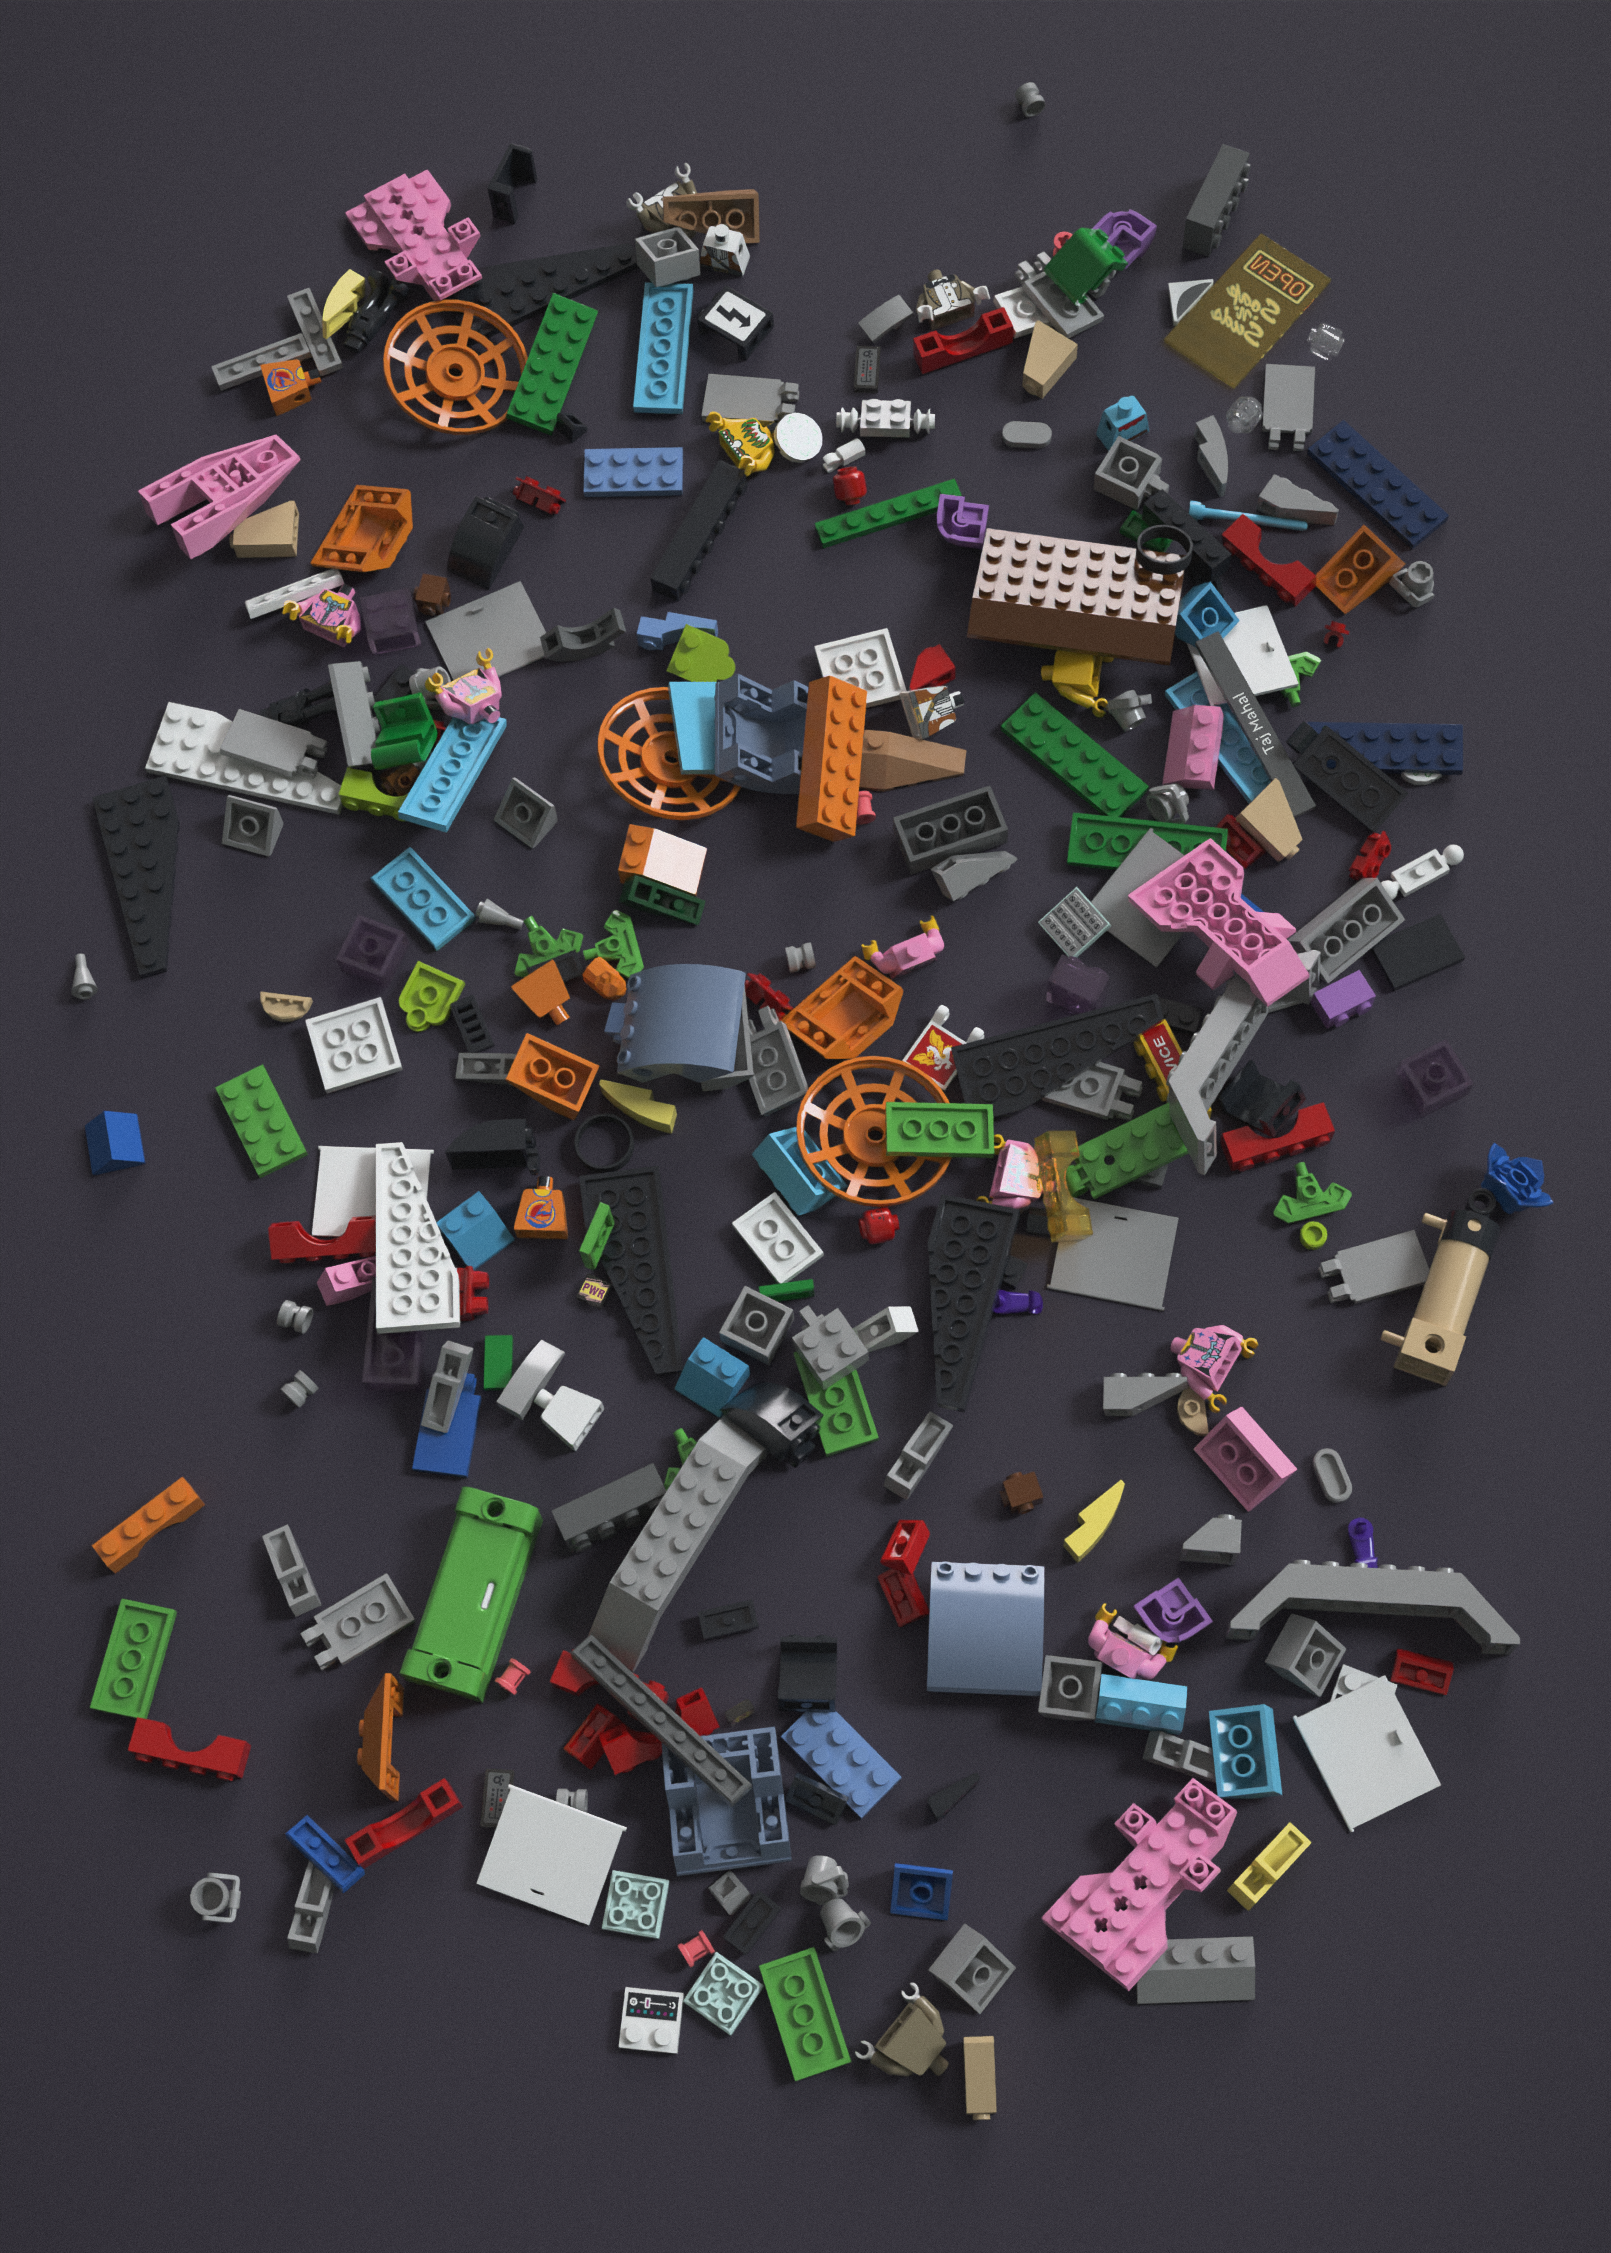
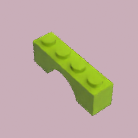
M347 767L338 794L343 806L353 811L361 809L369 811L376 816L384 814L393 816L396 820L405 821L399 819L398 811L408 794L399 797L385 795L376 788L371 772Z

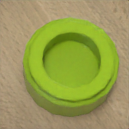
M1308 1222L1300 1231V1242L1307 1249H1319L1327 1240V1230L1319 1222Z

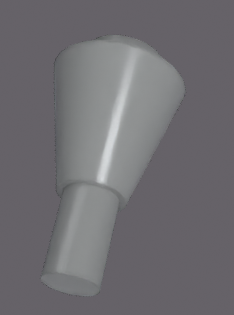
M488 898L485 903L480 901L475 916L479 917L478 923L508 925L518 930H521L524 920L510 916L509 913Z
M77 954L75 955L76 970L71 993L73 996L85 1000L94 996L98 988L87 968L85 955Z

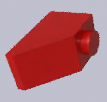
M940 644L933 648L928 647L918 655L909 691L943 686L955 679L956 667Z

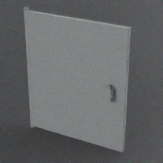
M521 581L425 621L453 681L478 668H481L483 671L484 667L476 662V655L480 651L482 658L488 659L485 654L487 648L493 652L490 664L491 667H495L498 677L545 658L540 637L546 631Z
M1150 828L1091 903L1112 925L1107 932L1157 968L1185 932H1161L1129 902L1128 895L1185 855L1153 833V829Z
M1067 1197L1050 1285L1047 1284V1289L1164 1311L1165 1307H1162L1179 1218Z

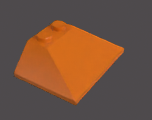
M356 485L310 564L314 567L358 572L390 568L413 528L411 492L408 489Z
M854 956L780 1021L786 1024L791 1034L825 1059H854L893 1026L903 995V989L857 956Z
M385 1673L364 1711V1720L359 1722V1736L363 1737V1748L358 1749L357 1762L358 1765H362L361 1769L382 1793L392 1802H398L400 1773L391 1765L393 1716H403L404 1688L391 1673Z

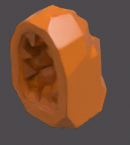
M598 957L587 966L583 973V979L603 998L616 1000L626 994L625 980L606 960Z

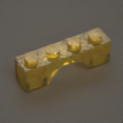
M1047 1131L1034 1138V1150L1038 1159L1039 1178L1042 1182L1043 1203L1046 1207L1048 1218V1231L1050 1232L1052 1242H1080L1092 1236L1093 1230L1089 1208L1075 1201L1066 1184V1171L1069 1164L1074 1159L1080 1157L1076 1132Z

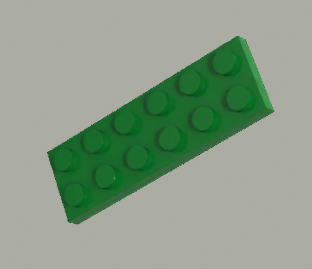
M555 293L552 294L507 411V419L552 436L557 422V415L563 407L598 310Z
M1036 692L1001 725L1003 733L1103 816L1122 817L1148 792L1149 786Z
M1073 812L1067 865L1117 870L1150 828L1153 829V833L1183 855L1188 854L1210 838L1226 852L1228 829Z

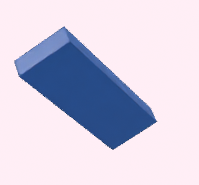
M308 1815L285 1833L286 1838L342 1893H345L365 1875L364 1869Z

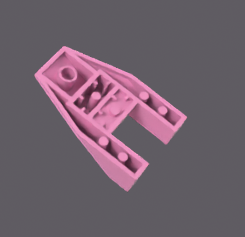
M273 435L201 457L138 490L147 515L157 525L169 521L172 517L206 499L210 502L207 506L171 524L180 549L190 559H193L213 548L264 504L298 464L300 457L277 435Z

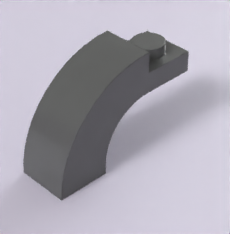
M612 608L595 621L584 626L568 628L557 625L542 635L540 640L545 659L576 661L599 655L615 646L613 640L625 633L626 629L621 611Z

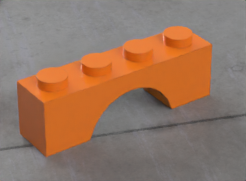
M181 1477L94 1543L92 1547L107 1567L116 1574L138 1557L141 1548L155 1534L172 1524L184 1522L205 1506V1504L191 1485Z

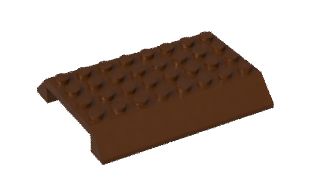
M987 528L972 597L967 638L1170 666L1184 570L1171 575L1152 573L1138 563L1135 548ZM1143 550L1147 556L1165 562L1176 561L1186 556Z

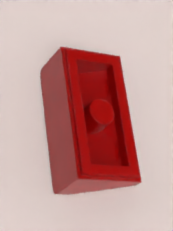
M1227 814L1215 827L1228 829L1226 850L1244 869L1248 868L1266 853V850L1235 820L1233 815Z
M899 1520L880 1563L899 1572L912 1575L930 1536L924 1521Z
M891 1568L877 1576L899 1627H903L930 1614L913 1574L908 1575Z
M1398 1648L1390 1681L1447 1696L1454 1670L1453 1663Z
M597 1704L563 1750L588 1769H592L605 1752L598 1735L623 1724V1722L616 1715Z

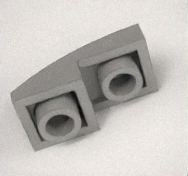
M897 295L868 314L859 322V325L869 338L876 343L892 328L896 330L914 313L901 296Z

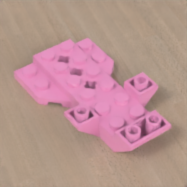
M428 170L408 179L406 174L397 177L365 194L364 203L345 212L347 220L369 250L378 251L379 248L390 249L391 253L398 254L385 261L386 266L395 279L423 285L434 301H441L482 279V275L472 261L467 260V257L480 238V232L469 217L449 227L448 232L446 231L444 219L446 213L449 214L451 203Z
M1211 838L1128 895L1129 902L1161 932H1193L1209 947L1207 954L1196 971V975L1212 990L1233 977L1234 970L1250 985L1251 992L1268 1007L1309 978L1308 971L1287 940L1288 937L1296 933V928L1280 914L1256 912L1241 899L1244 879L1243 867Z
M1194 1778L1174 1798L1176 1804L1158 1824H1156L1153 1817L1133 1803L1114 1824L1135 1849L1111 1873L1080 1876L1042 1916L1044 1924L1127 1991H1130L1168 1949L1165 1910L1184 1889L1202 1892L1221 1872L1220 1868L1213 1864L1211 1860L1223 1848L1237 1811ZM1143 1885L1147 1886L1144 1890H1142L1139 1887ZM1127 1906V1909L1125 1911H1122L1121 1909L1118 1911L1119 1908ZM1105 1927L1108 1928V1930L1105 1932L1100 1930Z

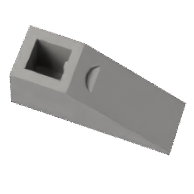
M1275 474L1259 495L1256 508L1271 517L1325 525H1335L1339 509L1335 508L1332 503L1315 497L1310 491L1301 489L1292 484L1287 478H1281Z
M1006 851L954 855L933 867L931 871L942 894L955 901L964 898L976 886L986 884L989 878L995 874L1009 869L1011 864L1017 861V858Z
M1113 1373L1110 1377H1104L1103 1410L1105 1416H1134L1187 1389V1377H1182V1374L1168 1373L1166 1377H1154V1374L1141 1373L1138 1374V1377H1127L1123 1373Z

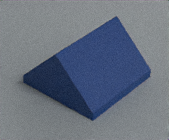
M103 1111L85 1125L92 1174L94 1176L146 1164L137 1114Z
M895 1863L890 1913L948 1920L953 1870Z

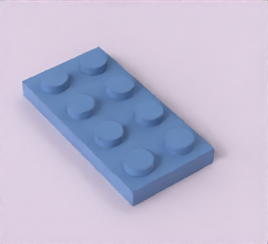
M683 447L585 449V497L683 495Z
M805 1712L781 1736L790 1748L831 1789L849 1797L847 1805L860 1819L902 1779L837 1712Z

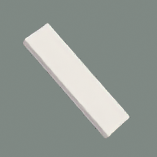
M330 569L252 598L244 603L252 619L282 608L286 601L298 602L319 594L323 589L330 590L344 584V581L338 569Z

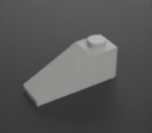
M459 1053L455 1079L511 1085L505 1079L517 1054Z

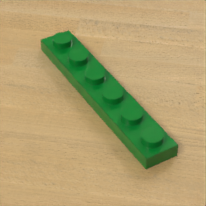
M952 479L815 523V529L824 549L936 513L938 511L940 494L962 495L956 480Z

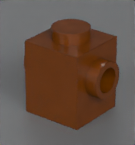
M429 574L422 575L420 585L415 587L413 593V600L416 602L419 612L428 616L442 615L445 607H449L451 593L447 578Z
M413 763L389 768L379 776L383 782L381 787L389 796H404L410 792L420 773Z
M1034 1471L1024 1475L1021 1472L1013 1473L1006 1477V1481H1003V1490L999 1491L1003 1506H1009L1011 1514L1018 1512L1019 1515L1029 1513L1034 1510V1506L1043 1503V1494Z

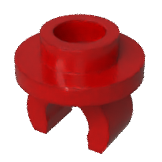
M1331 621L1330 626L1325 625L1324 627L1331 630L1325 635L1324 643L1328 644L1329 638L1332 635H1336L1339 638L1337 647H1341L1344 642L1342 633L1349 635L1350 631L1345 630V624Z

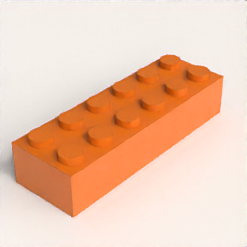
M830 675L809 682L796 828L836 842L855 836L867 691Z

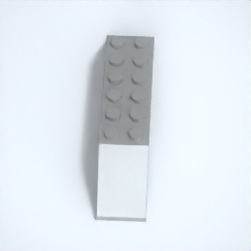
M1312 950L1297 954L1308 971L1309 978L1268 1007L1251 992L1250 985L1240 975L1236 973L1234 978L1231 977L1226 984L1223 995L1217 997L1213 1011L1205 1016L1201 1030L1193 1035L1188 1051H1184L1181 1054L1176 1070H1172L1169 1073L1166 1085L1169 1086L1167 1102L1169 1103L1170 1116L1198 1173L1205 1175L1217 1156L1216 1122L1209 1119L1207 1111L1267 1014L1300 1003L1309 1005L1313 993L1317 992L1320 987V951Z
M726 1415L712 1426L696 1443L611 1579L588 1637L592 1634L632 1672L635 1671L648 1650V1645L662 1614L748 1475L769 1454L768 1450Z
M1294 1560L1293 1564L1289 1563L1231 1620L1226 1630V1639L1254 1640L1259 1629L1280 1610L1300 1609L1453 1618L1481 1645V1653L1510 1655L1520 1645V1637L1462 1573H1454L1451 1568H1437L1435 1572L1425 1571V1568L1421 1566H1410L1408 1570H1398L1395 1565H1380L1379 1568H1368V1565L1364 1563H1352L1350 1567L1339 1566L1338 1562L1333 1561L1322 1562V1565H1311V1562L1308 1560Z

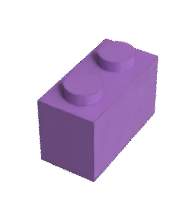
M1360 970L1313 993L1311 1004L1328 1029L1333 1025L1339 1027L1345 1024L1349 1017L1357 1013L1358 1015L1367 1013L1372 1009L1376 995Z

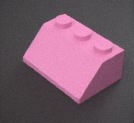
M1193 705L1173 711L1163 786L1177 783L1183 788L1214 790L1224 723V714L1221 707Z
M1243 1407L1227 1414L1194 1448L1195 1452L1248 1512L1278 1489L1297 1470Z

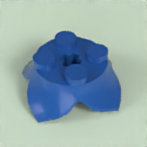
M1493 1143L1487 1156V1171L1481 1187L1488 1189L1494 1194L1503 1211L1513 1214L1515 1211L1521 1212L1531 1207L1539 1208L1552 1205L1553 1201L1547 1193L1541 1192L1542 1189H1540L1544 1183L1542 1160L1518 1157L1508 1161L1509 1156H1507L1506 1151L1496 1143Z

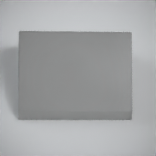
M514 777L508 786L494 821L528 846L534 848L558 822L553 804Z
M228 795L222 844L271 856L284 824L278 809Z

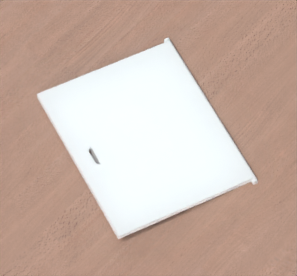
M1268 606L1236 612L1235 615L1240 621L1223 640L1254 696L1298 686L1299 683ZM1187 643L1210 706L1227 703L1197 648Z
M318 1147V1150H321L312 1236L339 1237L346 1231L352 1217L376 1215V1148ZM405 1149L427 1200L431 1154H434V1150Z
M1385 1675L1298 1718L1297 1716L1292 1717L1350 1833L1354 1831V1827L1441 1785Z
M509 1784L508 1789H510L476 1884L590 1925L623 1831L626 1832L627 1827Z

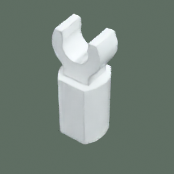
M856 438L837 448L835 453L825 455L823 457L825 462L823 467L827 473L834 471L840 465L845 466L864 456L865 448L862 442Z
M1121 1616L1113 1624L1120 1632L1128 1636L1127 1639L1151 1655H1155L1159 1651L1163 1641L1139 1624L1134 1626Z

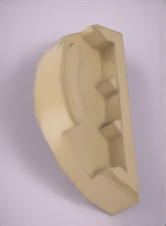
M260 992V1001L265 1012L272 1019L281 1022H292L303 1017L309 1011L313 1002L312 998Z
M1188 1386L1187 1389L1183 1390L1178 1400L1177 1414L1182 1425L1184 1424L1195 1435L1206 1436L1209 1432L1205 1401Z

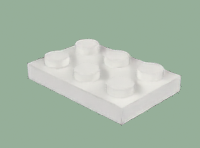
M775 1192L732 1223L733 1228L778 1284L789 1282L824 1256L820 1247Z

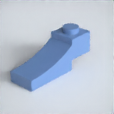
M671 612L667 613L666 621L641 616L637 630L638 645L647 650H663L665 645L679 642L686 624L717 637V620Z

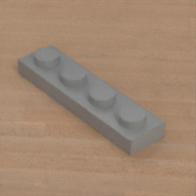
M310 288L288 295V301L320 376L342 369V362L331 337L328 339L323 338V318Z
M300 333L211 367L222 391L262 376L263 373L260 367L262 364L296 359L303 361L311 358V354L303 334Z

